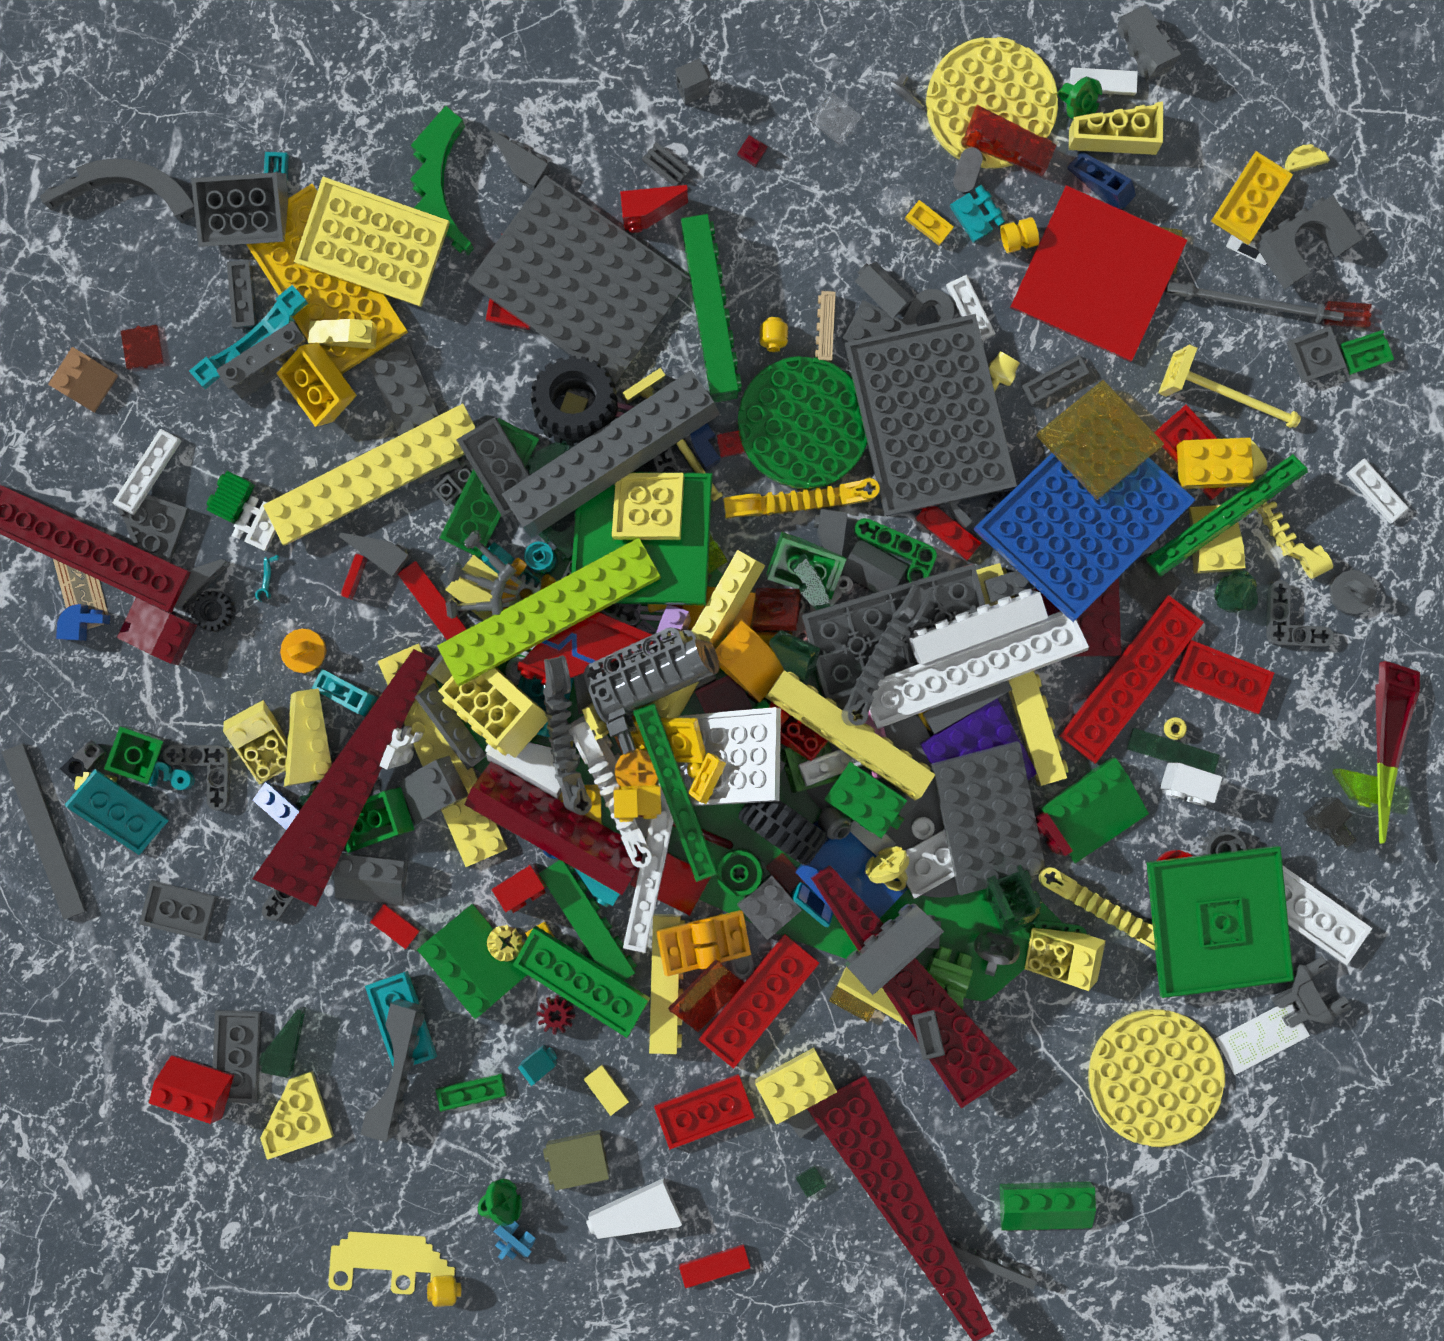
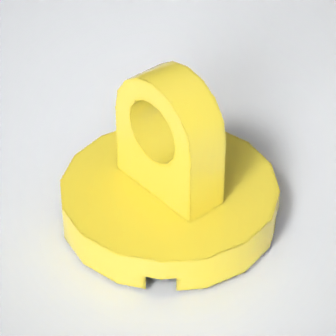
M898 846L880 850L878 852L879 855L876 858L874 856L871 857L866 864V874L874 883H884L889 889L894 891L903 890L908 880L905 870L909 865V856L905 850Z

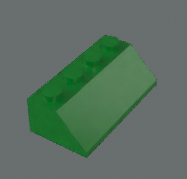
M1090 1181L999 1184L1001 1231L1085 1229L1093 1227L1096 1213L1095 1187Z

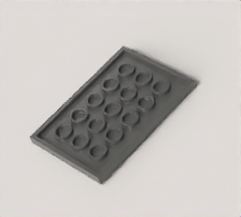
M1016 741L932 763L931 766L935 774L934 781L958 893L964 895L1040 874L1045 868L1020 742Z

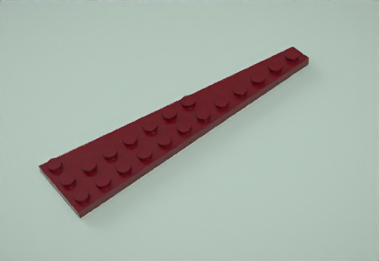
M412 650L252 878L253 880L310 905L317 906L382 769L379 765L387 745H390L392 742L393 731L396 728L401 729L415 700V696L418 694L427 671L434 660L433 657L418 650Z
M830 865L810 877L858 952L865 946L864 942L873 934L877 936L882 931L881 927L884 924ZM916 958L882 987L917 1042L918 1039L912 1015L935 1010L945 1055L929 1059V1061L961 1109L1018 1071Z
M866 1075L838 1089L837 1093L807 1108L972 1341H978L993 1333L994 1330Z

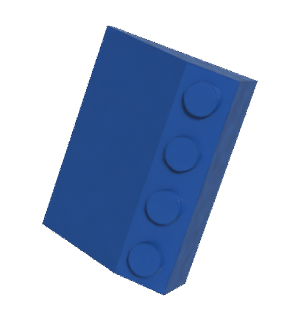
M851 831L843 839L829 838L810 864L806 866L801 864L796 869L799 877L828 906L810 877L830 865L878 918L908 889L905 886L903 890L894 891L889 889L884 883H874L869 879L865 872L866 864L871 857L874 856L876 858L877 856Z

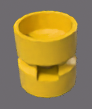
M1032 217L1019 220L1017 225L1011 222L1000 227L1001 240L1006 253L1019 251L1021 246L1027 249L1039 244L1038 229Z

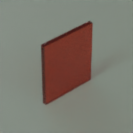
M715 959L668 1009L695 1031L699 1032L744 984V981Z

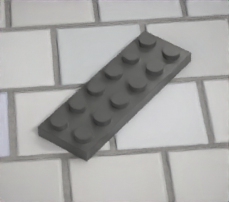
M409 345L368 362L399 436L439 416ZM457 458L417 478L419 484H424L460 467L459 460Z

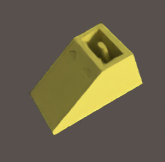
M264 700L224 721V734L259 785L286 771L287 739Z
M1032 928L1025 969L1089 991L1098 981L1105 940L1083 933Z

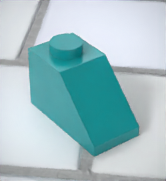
M544 1044L525 1058L518 1069L528 1083L533 1086L557 1065L556 1059L558 1057L551 1047L547 1049Z

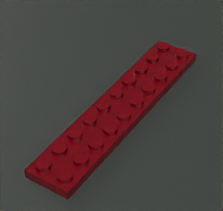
M0 485L1 535L172 613L191 572Z

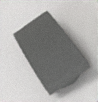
M465 460L460 467L450 475L445 476L432 489L446 506L459 498L473 470L469 461Z
M961 500L946 503L954 519L965 529L972 520L970 519L971 514L964 507L959 508L957 506Z

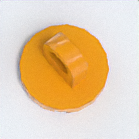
M303 628L293 630L286 635L280 649L281 658L285 665L294 672L309 673L319 668L327 651L325 642L319 634Z
M636 749L633 753L623 754L616 763L615 777L620 786L656 785L658 782L655 769L646 750Z

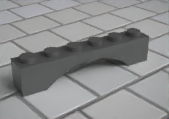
M401 999L390 1003L385 1026L393 1045V1074L382 1098L365 1113L360 1135L387 1142L393 1136H396L399 1123L397 1120L404 1108L402 1098L409 1086L408 1072L414 1064L413 1050L416 1049L419 1043L417 1033L424 1021V1014H422L424 1006Z

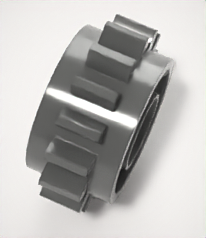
M1217 826L1215 828L1216 832L1212 830L1207 831L1208 836L1201 838L1204 841L1203 845L1198 846V848L1202 849V853L1199 855L1220 853L1222 845H1226L1228 852L1246 850L1249 844L1244 843L1243 840L1246 838L1244 835L1238 836L1239 830L1234 829L1231 831L1229 826H1225L1222 830L1221 827Z

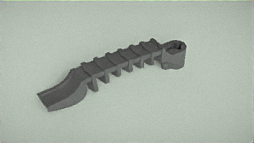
M913 584L905 600L893 614L892 620L886 625L885 632L880 636V641L875 645V650L869 656V661L863 667L862 674L857 678L855 687L851 689L850 698L842 711V720L846 725L859 726L867 721L874 699L872 694L879 689L878 682L884 679L883 673L885 669L890 668L889 662L891 658L896 657V649L902 647L903 643L901 640L903 637L910 635L908 628L914 627L922 616L932 594L918 585ZM853 711H856L855 715L858 717V719L853 720Z
M562 655L552 659H544L546 686L543 693L545 695L544 704L546 705L545 716L548 719L547 729H549V741L552 747L550 751L554 759L555 778L562 790L564 806L576 814L585 815L590 811L592 801L586 792L581 773L576 772L574 766L578 765V761L572 757L576 749L570 745L574 738L568 732L572 728V724L567 722L571 712L565 709L570 707L572 702L564 697V694H568L571 691V681L566 658Z

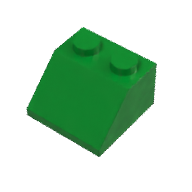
M120 726L104 769L149 784L164 741L137 729Z

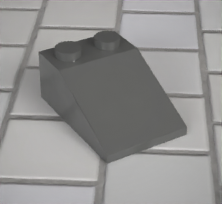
M450 756L434 760L395 784L397 788L401 787L409 814L415 825L469 795Z

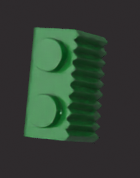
M226 471L217 481V486H219L215 494H211L207 500V511L235 524L243 510L244 503L248 501L255 485Z

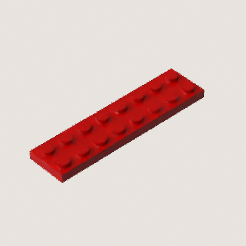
M1167 595L1066 725L1059 737L1092 763L1096 764L1204 622L1171 596Z

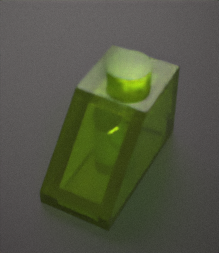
M1333 769V775L1350 800L1358 801V806L1371 808L1372 804L1378 805L1377 776L1345 769Z

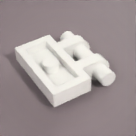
M250 496L248 502L244 503L242 507L244 511L239 521H236L233 526L235 530L232 536L240 539L243 532H246L248 534L244 542L267 552L276 531L263 507L267 502L263 501L260 509H258L256 505L259 499ZM255 514L256 518L252 526H247L251 515Z

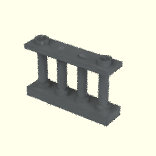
M291 321L216 371L229 390L234 388L238 396L244 399L278 377L276 373L300 346L308 344V340L299 331L295 323Z

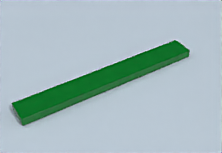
M1292 454L1147 557V563L1160 577L1308 473V468Z
M653 703L634 710V716L695 880L698 882L714 876L718 873L656 705Z

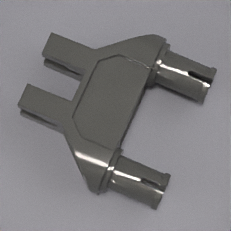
M1322 956L1305 966L1303 964L1297 965L1293 970L1294 981L1288 982L1286 990L1271 998L1274 1005L1279 1008L1294 1002L1297 1009L1282 1017L1285 1025L1290 1026V1028L1306 1020L1332 1024L1336 1016L1352 1009L1351 1005L1347 1004L1348 1000L1344 996L1326 1005L1312 982V977L1329 969Z

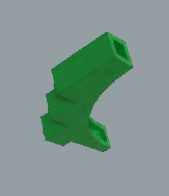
M445 106L411 144L414 151L413 156L423 164L410 179L414 186L412 188L413 191L422 198L414 209L448 220L450 224L445 238L447 237L452 241L451 246L461 254L463 251L469 256L474 248L472 243L459 231L453 222L447 208L444 193V174L448 156L455 141L464 130L465 125L458 115Z

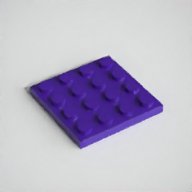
M997 698L920 743L930 764L1008 743L1020 742ZM1020 742L1027 779L1029 780L1037 773Z

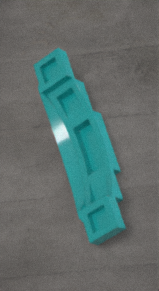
M293 285L275 298L277 302L248 334L222 352L210 358L205 357L189 370L205 390L220 378L216 371L218 368L291 321L294 322L293 316L303 309L308 302Z

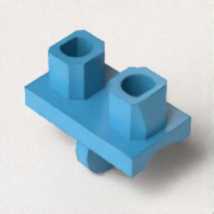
M515 1221L511 1225H499L493 1231L507 1243L505 1245L499 1240L495 1245L501 1250L498 1258L501 1260L505 1255L512 1260L516 1257L517 1254L511 1248L515 1249L524 1258L528 1257L532 1252L530 1248L536 1238L525 1231L518 1241L512 1236L519 1227Z

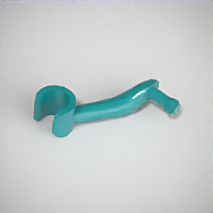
M278 555L269 559L267 557L264 558L262 588L258 589L255 593V598L262 602L260 598L262 592L266 593L268 599L271 598V593L268 591L271 577L270 562L278 561L280 559Z

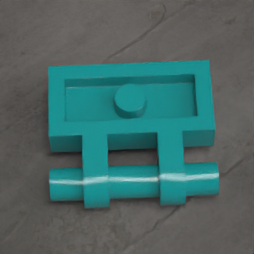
M982 185L975 189L979 196L975 200L968 193L950 205L953 213L973 243L992 232L993 228L989 223L993 220L998 227L1006 222L1002 216L1003 212L1001 209L997 208L993 203L992 195ZM982 204L989 211V214L984 216L979 208Z

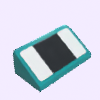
M799 883L790 893L793 901L824 927L828 928L833 915L832 910L804 883Z

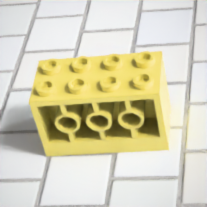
M496 667L461 686H458L453 676H451L438 691L445 697L442 701L447 706L454 709L462 720L466 723L468 722L477 734L483 736L491 747L495 750L497 749L504 756L510 754L516 758L548 721L545 711Z

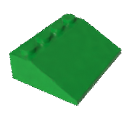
M1109 758L1037 807L1039 812L1048 813L1073 850L1068 855L1074 864L1149 814L1129 776L1116 758Z
M472 903L420 946L417 951L471 1016L477 1019L526 977L527 974L513 966L516 958L505 962L495 959L490 954L487 947V939L494 928ZM501 939L503 944L500 950L508 946L503 939Z

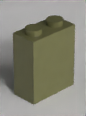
M601 1130L550 1140L547 1142L546 1148L543 1149L545 1162H549L551 1171H548L550 1185L554 1184L555 1191L608 1180L610 1177Z

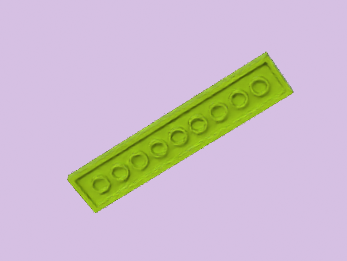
M637 538L501 611V614L493 615L437 645L456 684L461 686L661 579L641 540Z

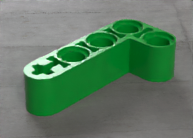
M862 518L858 520L853 530L857 539H861L876 548L911 562L905 577L907 583L913 581L911 578L913 571L920 572L922 578L929 576L937 557L936 550L932 546L871 519ZM867 525V530L870 532L862 534L861 529L858 527ZM878 529L877 533L874 536V539H871L874 530ZM887 533L890 536V543H881L879 535ZM901 542H907L910 545L911 550L909 553H904L900 550L899 545ZM920 552H929L931 560L929 562L922 561Z

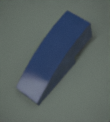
M707 423L689 434L698 460L705 471L720 462L719 455L710 444L715 439V434Z

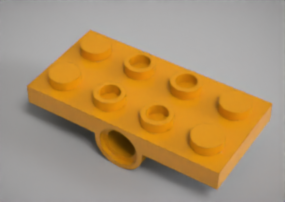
M742 910L656 931L664 975L667 977L699 968L717 967L722 962L751 955Z

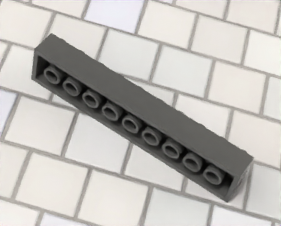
M690 370L502 493V496L521 526L532 538L720 415L713 399L693 371Z

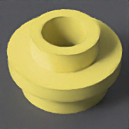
M1174 717L1165 722L1164 733L1168 738L1178 740L1186 734L1187 726L1182 719ZM1174 724L1178 727V731L1176 733L1172 732L1171 727Z

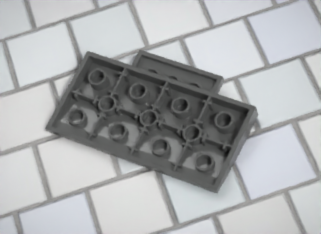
M969 564L802 614L822 696L834 700L851 694V689L855 687L857 678L862 674L863 667L866 666L869 656L875 650V645L881 639V634L885 632L886 625L892 620L893 614L901 606L913 584L918 585L932 595L919 621L914 627L908 628L909 636L914 635L913 631L926 627L928 630L935 627L934 624L936 622L955 620V616L958 614L977 612L976 608L985 605L975 564ZM904 636L901 640L903 645L896 649V657L891 658L889 662L890 668L885 669L883 673L885 677L919 664L916 662L909 636Z

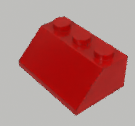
M171 1055L154 1081L148 1103L211 1124L221 1120L223 1117L234 1075Z

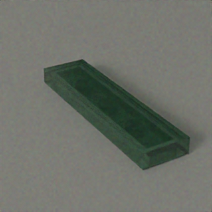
M1136 728L1132 729L1126 749L1164 762L1181 763L1215 774L1220 757L1219 754Z

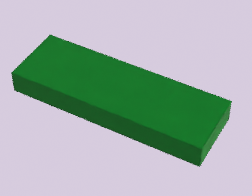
M503 1073L435 1089L440 1112L507 1096Z

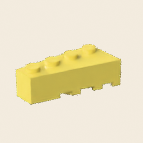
M1163 101L1151 106L1140 105L1134 109H1117L1106 114L1100 112L1074 117L1069 128V150L1156 155L1163 143Z
M318 688L297 691L291 694L284 787L320 781L332 766Z

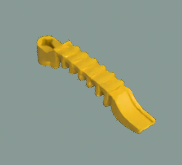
M867 478L840 484L836 488L828 486L827 489L820 490V487L813 491L803 489L802 492H795L794 490L788 494L779 492L777 495H773L772 492H768L765 496H761V494H745L723 498L725 518L762 516L766 514L770 516L776 513H796V511L820 510L826 507H844L855 503L870 502L875 499L880 487L875 479ZM866 485L869 486V489H873L870 495H868L867 491H863Z

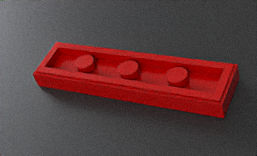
M414 561L398 573L404 584L446 640L467 630L458 616L453 619L447 616L446 600L417 561Z

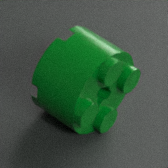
M736 849L727 853L718 864V883L730 895L744 896L752 893L757 889L763 877V866L760 859L754 853L745 849ZM735 868H744L745 877H736L735 874L737 871L735 870Z

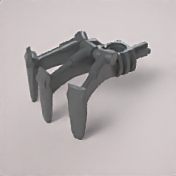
M479 530L473 531L464 541L466 543L465 546L468 549H473L476 546L499 571V577L493 581L462 570L459 561L451 564L448 578L451 582L458 581L459 577L478 583V586L491 590L492 598H490V601L458 603L456 598L451 597L445 603L447 616L453 619L459 615L458 611L477 610V612L492 611V615L501 614L503 607L512 606L525 599L520 595L522 589L528 588L534 594L540 591L541 582L534 584V579L532 578L528 582L525 580L526 575L524 574L520 577L515 573L517 570L510 563L504 564L480 541L482 538L480 537ZM512 579L519 586L508 585L506 582ZM505 592L514 594L516 597L502 599V594Z

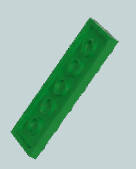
M498 418L497 421L522 463L526 466L539 438ZM474 469L439 539L480 558L482 552L476 546L473 549H468L464 541L473 531L479 530L480 537L482 538L480 541L486 546L501 515Z
M538 926L532 929L513 964L522 972L626 1038L630 1036L651 999Z

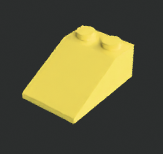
M1220 505L1189 507L1190 527ZM1238 522L1192 554L1194 574L1239 571L1246 568L1244 544Z

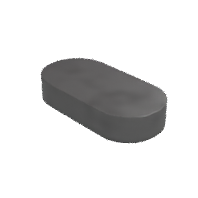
M967 148L961 154L953 179L954 187L960 192H968L975 185L983 160L982 153L977 148Z

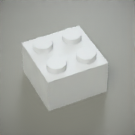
M1168 763L1160 789L1166 790L1165 795L1182 799L1187 797V802L1206 806L1207 803H1215L1222 777L1181 763Z

